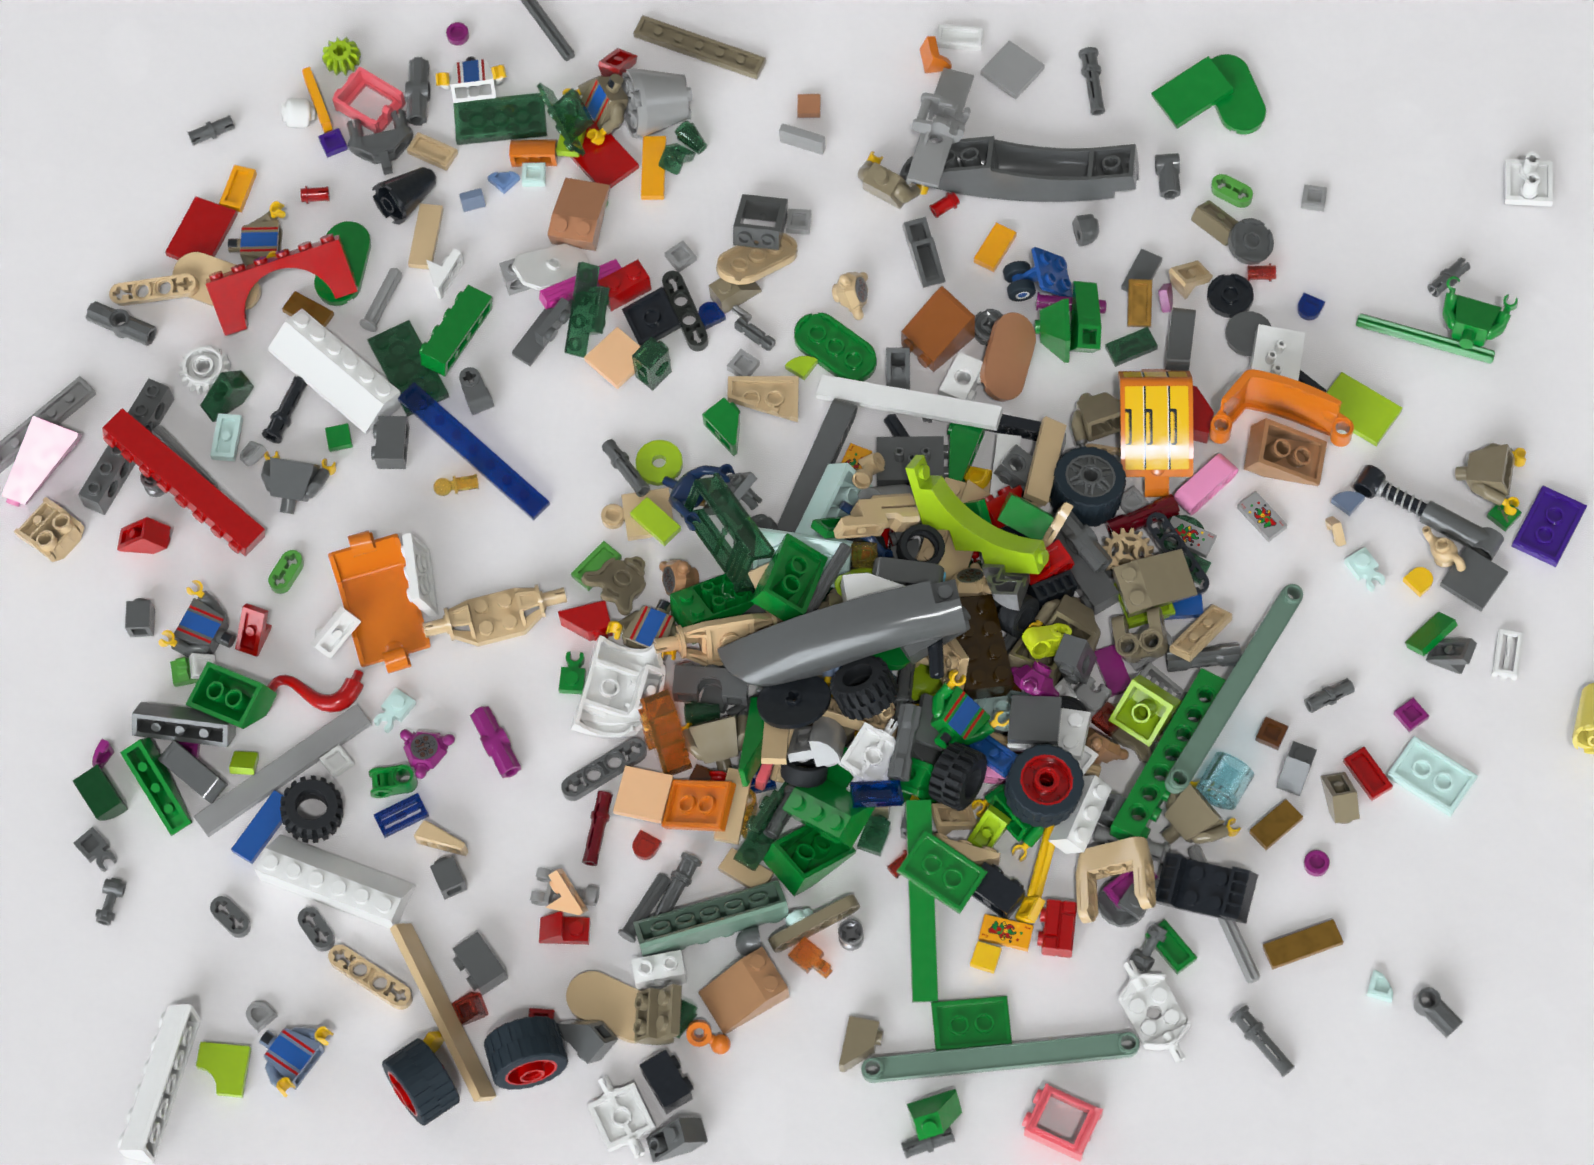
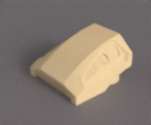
M45 497L42 500L43 503L19 529L16 528L14 530V533L41 552L51 562L64 559L80 542L84 526L62 507Z

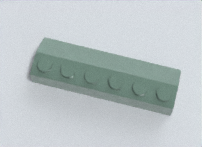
M776 880L635 921L633 925L642 956L645 957L684 950L687 946L705 944L711 939L718 937H729L735 932L769 922L777 923L786 918L789 912L779 881Z

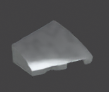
M983 564L982 571L994 600L1006 608L1020 611L1030 584V575L1006 573L1004 565Z

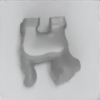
M1090 676L1087 684L1082 683L1074 692L1077 695L1076 699L1083 703L1087 712H1091L1092 721L1101 713L1104 704L1112 695V691L1104 685L1100 688V691H1094L1096 687L1094 683L1096 681Z

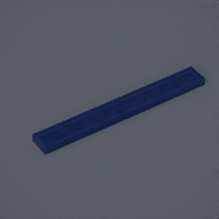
M415 382L398 397V401L533 521L550 505V501Z

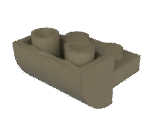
M671 984L661 989L648 988L637 993L635 999L636 1020L633 1027L635 1043L646 1045L674 1043V1037L680 1035L681 985Z

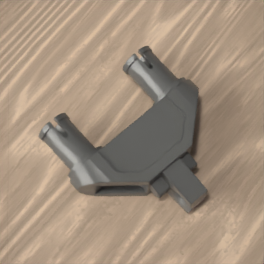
M398 109L400 118H398L396 110L391 113L395 129L363 136L360 120L354 119L355 128L353 127L352 120L347 122L350 136L348 142L349 150L356 156L373 164L381 163L384 175L393 173L391 161L398 159L413 138V130L407 124L406 112L403 109Z

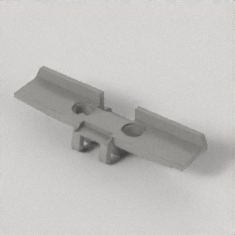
M943 68L935 93L922 94V104L918 116L912 123L913 130L920 132L921 135L908 172L906 184L911 185L912 182L938 188L952 143L960 142L965 131V124L971 113L970 108L966 107L964 109L974 75ZM938 138L942 142L933 143L930 141V139Z

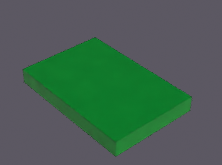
M1207 56L1153 91L1151 95L1176 129L1234 93V88L1210 57Z
M925 829L896 872L960 914L988 871Z
M1007 996L931 1002L935 1051L1012 1044Z

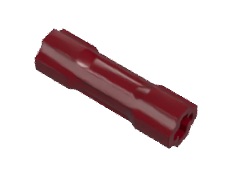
M1169 494L1155 500L1150 505L1106 521V529L1110 537L1113 531L1119 535L1121 528H1124L1126 533H1129L1131 528L1137 531L1146 527L1147 519L1152 513L1160 512L1169 519L1172 516L1179 515L1180 509L1174 496ZM1155 518L1152 519L1153 523L1158 522Z

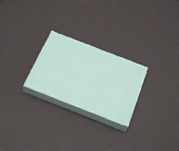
M1414 736L1388 772L1387 777L1451 817L1476 781L1478 775Z

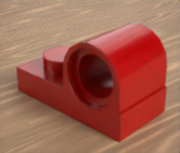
M1059 539L1046 547L1049 553V561L1040 574H1029L1030 585L1048 579L1053 574L1058 575L1071 570L1075 565L1074 560Z

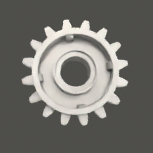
M199 345L198 348H191L187 355H183L184 361L179 363L181 369L179 375L183 385L188 386L190 392L197 391L198 395L202 393L210 395L213 391H219L222 385L227 384L226 377L231 376L228 370L231 366L226 354H222L220 348L213 349L211 345H208V347ZM209 368L207 371L201 372L202 369Z

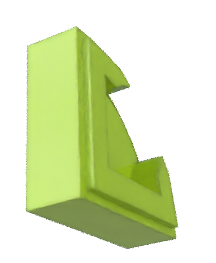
M799 356L787 362L785 369L805 381L818 364V359L810 356Z

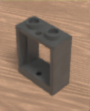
M742 194L733 225V245L779 250L787 221L788 199ZM744 218L776 222L775 227L743 224Z

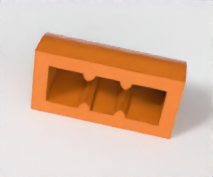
M557 139L511 140L509 147L511 166L522 167V163L545 162L546 166H557Z

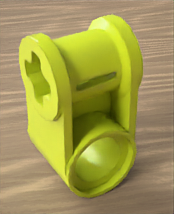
M1062 623L1030 627L1023 633L1022 641L1033 658L1052 657L1056 655L1064 633L1071 635L1072 630L1068 625Z

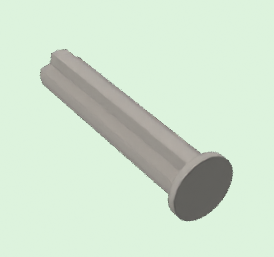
M391 268L365 318L359 322L364 329L371 332L377 330L376 325L402 277V272L399 269Z

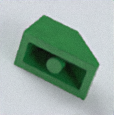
M722 398L702 414L703 424L735 456L738 452L740 410L735 403H729L725 398Z
M956 1089L907 1104L911 1123L919 1141L944 1133L962 1114Z

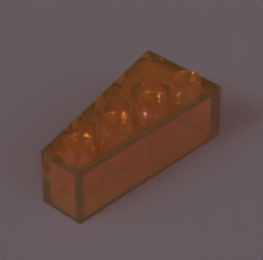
M666 689L640 699L641 709H638V713L641 718L640 722L643 727L644 740L648 750H654L662 773L675 775L691 769L692 765L684 743L685 739L681 730L678 713L669 690Z

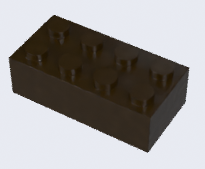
M992 594L960 598L961 606H964L971 616V619H969L971 629L956 638L969 657L963 691L972 700L1007 696L1015 683Z

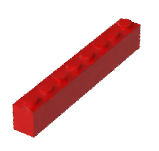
M123 408L102 427L103 439L110 447L114 448L116 446L128 462H134L139 466V470L147 478L152 477L156 480L157 486L165 493L169 491L182 508H189L197 521L200 523L205 522L211 527L210 530L219 539L223 537L229 542L228 546L235 553H242L246 557L265 537V529Z

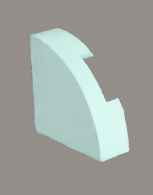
M1373 970L1366 996L1392 1003L1393 990L1382 973Z

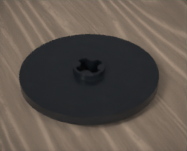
M818 676L765 686L757 698V709L762 720L770 726L780 729H797L812 724L825 714L830 706L831 693L827 683Z

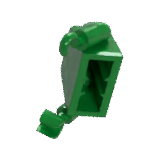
M1456 276L1449 277L1446 282L1449 293H1446L1442 316L1447 327L1451 329V337L1459 340V345L1462 348L1471 349L1473 345L1484 346L1487 340H1493L1503 334L1511 317L1509 315L1510 311L1515 310L1518 306V298H1516L1514 304L1509 305L1506 303L1509 299V294H1507L1503 299L1504 310L1502 312V307L1456 295V288H1452L1449 282L1451 279H1456L1460 282V279Z

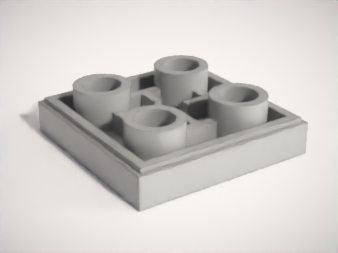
M1009 40L981 70V75L1017 99L1045 69V64Z

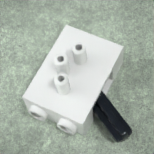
M1259 324L1255 332L1250 369L1285 376L1326 392L1325 388L1300 370L1306 332Z

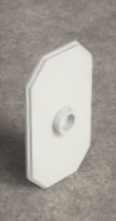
M566 243L518 254L512 265V269L523 285L539 291L586 272L593 267L582 249Z

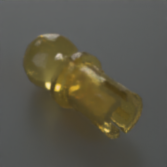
M477 474L457 478L453 476V481L439 478L434 482L433 489L439 496H446L451 490H455V494H458L459 491L479 489Z

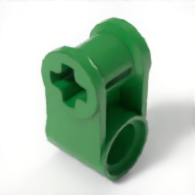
M408 765L377 767L369 771V777L372 778L370 795L373 798L408 794L413 792L418 786L417 777ZM403 776H410L408 781L400 782Z

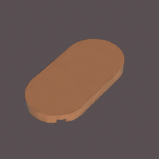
M1015 312L1007 313L995 321L980 371L981 383H984L986 393L992 399L999 402L1012 400L1022 392L1035 348L1036 334L1034 327L1022 314Z

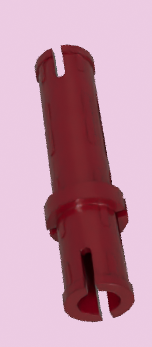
M606 791L597 792L594 811L590 815L592 819L582 859V863L588 866H597L604 830L606 823L610 819L609 808L613 794Z

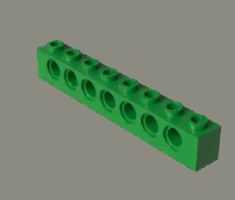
M1201 668L1114 819L1110 830L1111 836L1119 840L1130 837L1148 838L1151 831L1148 828L1152 821L1157 822L1162 812L1160 806L1163 801L1168 802L1171 794L1165 787V780H1157L1155 776H1163L1166 779V776L1176 760L1170 761L1166 757L1173 756L1176 759L1179 757L1226 681L1225 679ZM1206 698L1210 702H1202L1200 699ZM1194 717L1197 718L1199 721L1193 722L1188 718ZM1177 737H1185L1188 741H1180ZM1150 795L1154 800H1146L1143 796ZM1139 815L1143 820H1135L1132 816Z

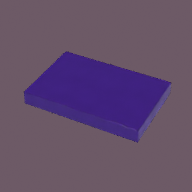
M1543 485L1511 547L1556 567L1587 505Z

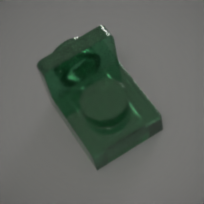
M678 143L666 145L658 166L678 175L683 164L693 161L696 153Z
M871 815L865 824L857 844V849L881 857L891 832V822L882 815Z

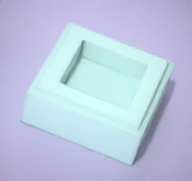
M545 162L522 163V186H545Z

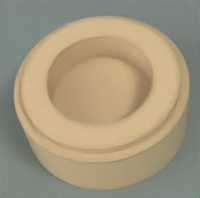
M617 504L605 506L601 512L603 525L609 529L621 527L625 522L623 508Z

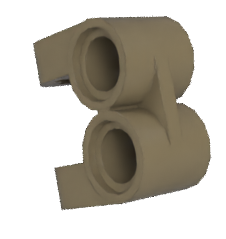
M1160 607L1147 609L1149 628L1139 634L1133 635L1129 632L1128 622L1124 614L1112 617L1115 648L1126 662L1136 663L1146 657L1159 658L1167 652L1166 627ZM1153 639H1159L1155 647H1149V643ZM1135 644L1131 652H1125L1128 645Z

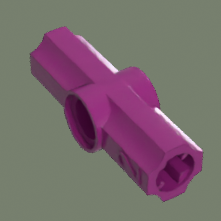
M489 706L477 708L470 717L480 735L481 743L487 755L492 757L502 778H510L516 775L521 770V766L511 749V743L504 729L499 727Z

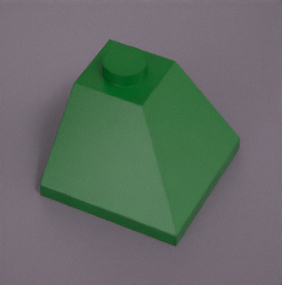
M1063 299L1040 310L1039 320H1035V334H1040V343L1064 363H1069L1070 357L1069 299Z

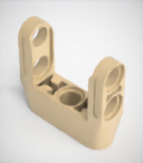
M1130 837L1086 848L1085 852L1079 853L1075 875L1077 911L1082 923L1094 922L1099 914L1097 880L1133 871L1135 896L1138 898L1141 908L1145 910L1155 907L1154 864L1147 839L1143 837Z

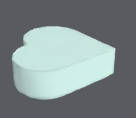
M811 908L791 912L785 919L786 926L789 927L814 914Z

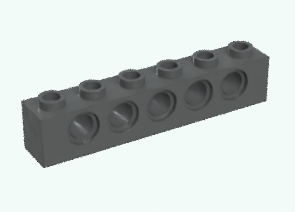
M148 378L128 413L152 433V430L157 425H160L175 399L168 386ZM109 445L106 447L78 494L84 507L103 515L107 513L136 464L128 462L116 446L114 448Z

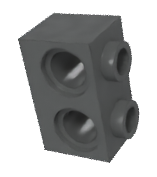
M1016 444L994 471V474L998 476L1001 482L1010 485L1012 488L1021 485V497L1024 498L1023 495L1033 457ZM1010 465H1013L1016 470H1013Z

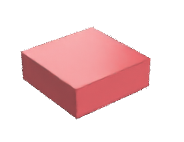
M762 764L755 781L756 789L765 790L773 764Z

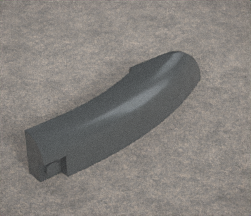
M994 136L961 139L960 142L952 143L938 188L916 182L912 183L959 194L1001 200L1068 202L1115 198V191L1136 190V183L1139 180L1138 153L1136 144L1096 148H1051L996 140ZM912 156L906 161L900 172V176L905 181L907 180L913 160Z
M953 579L935 584L927 581L822 608L765 628L717 650L728 672L743 680L744 683L754 686H773L823 675L826 671L871 655L922 641L967 632L956 580Z

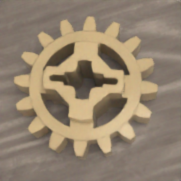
M1121 528L1119 535L1113 531L1111 534L1112 539L1106 537L1104 542L1106 546H1102L1112 558V563L1106 571L1140 559L1139 555L1142 551L1144 558L1154 556L1151 554L1153 553L1154 546H1148L1150 539L1145 538L1143 540L1142 531L1137 535L1134 534V528H1131L1129 533H1126L1124 528ZM1115 546L1117 553L1112 557V549Z

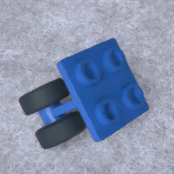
M1034 247L1031 251L1035 267L1031 269L1030 264L1026 261H1015L1007 264L1003 269L1005 281L1011 283L1007 287L1009 299L1012 301L1020 302L1032 298L1036 293L1034 282L1037 281L1039 282L1040 289L1058 296L1073 297L1072 283L1067 272V263L1062 256Z

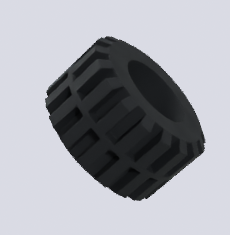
M868 656L841 666L842 668L834 673L835 676L830 680L829 688L843 715L851 720L869 719L881 714L883 710L890 707V704L896 699L895 696L898 695V685L887 663L880 657Z
M959 742L950 744L940 755L933 768L929 783L931 799L957 811L966 809L976 798L984 782L987 770L986 755Z
M311 775L310 780H306V777L303 776L300 777V782L297 783L294 780L291 782V788L286 787L284 790V796L280 800L281 819L286 831L292 833L293 838L298 840L300 837L302 842L308 843V839H312L313 843H318L319 838L325 841L330 833L334 835L337 832L336 828L340 827L342 823L343 802L339 790L335 789V785L332 782L328 784L326 778L323 777L320 780H316L314 775ZM317 799L326 805L327 810L320 818L307 820L297 813V808L305 800Z

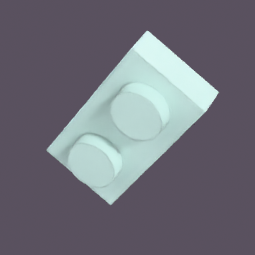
M218 413L210 454L212 460H236L243 422L241 415Z

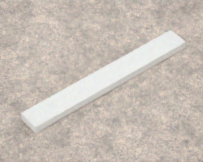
M823 374L816 392L817 399L833 401L836 398L856 406L995 431L998 429L1003 413V407L998 405Z

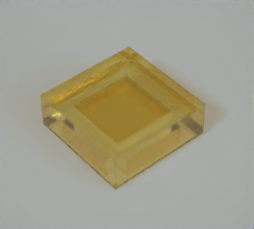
M853 542L851 544L853 567L873 568L874 559L878 558L877 543Z

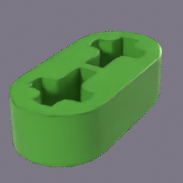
M1219 174L1213 178L1211 184L1213 195L1239 208H1245L1251 204L1253 197L1251 187L1225 174ZM1222 183L1226 184L1225 187L1223 186L1221 189L1218 188V185H1221ZM1246 194V197L1238 198V195Z
M286 551L269 575L268 582L275 593L284 594L288 592L302 571L304 561L298 551ZM294 559H296L297 564L292 563L289 567L287 561H293ZM283 578L285 583H279L277 586L276 579L281 580Z

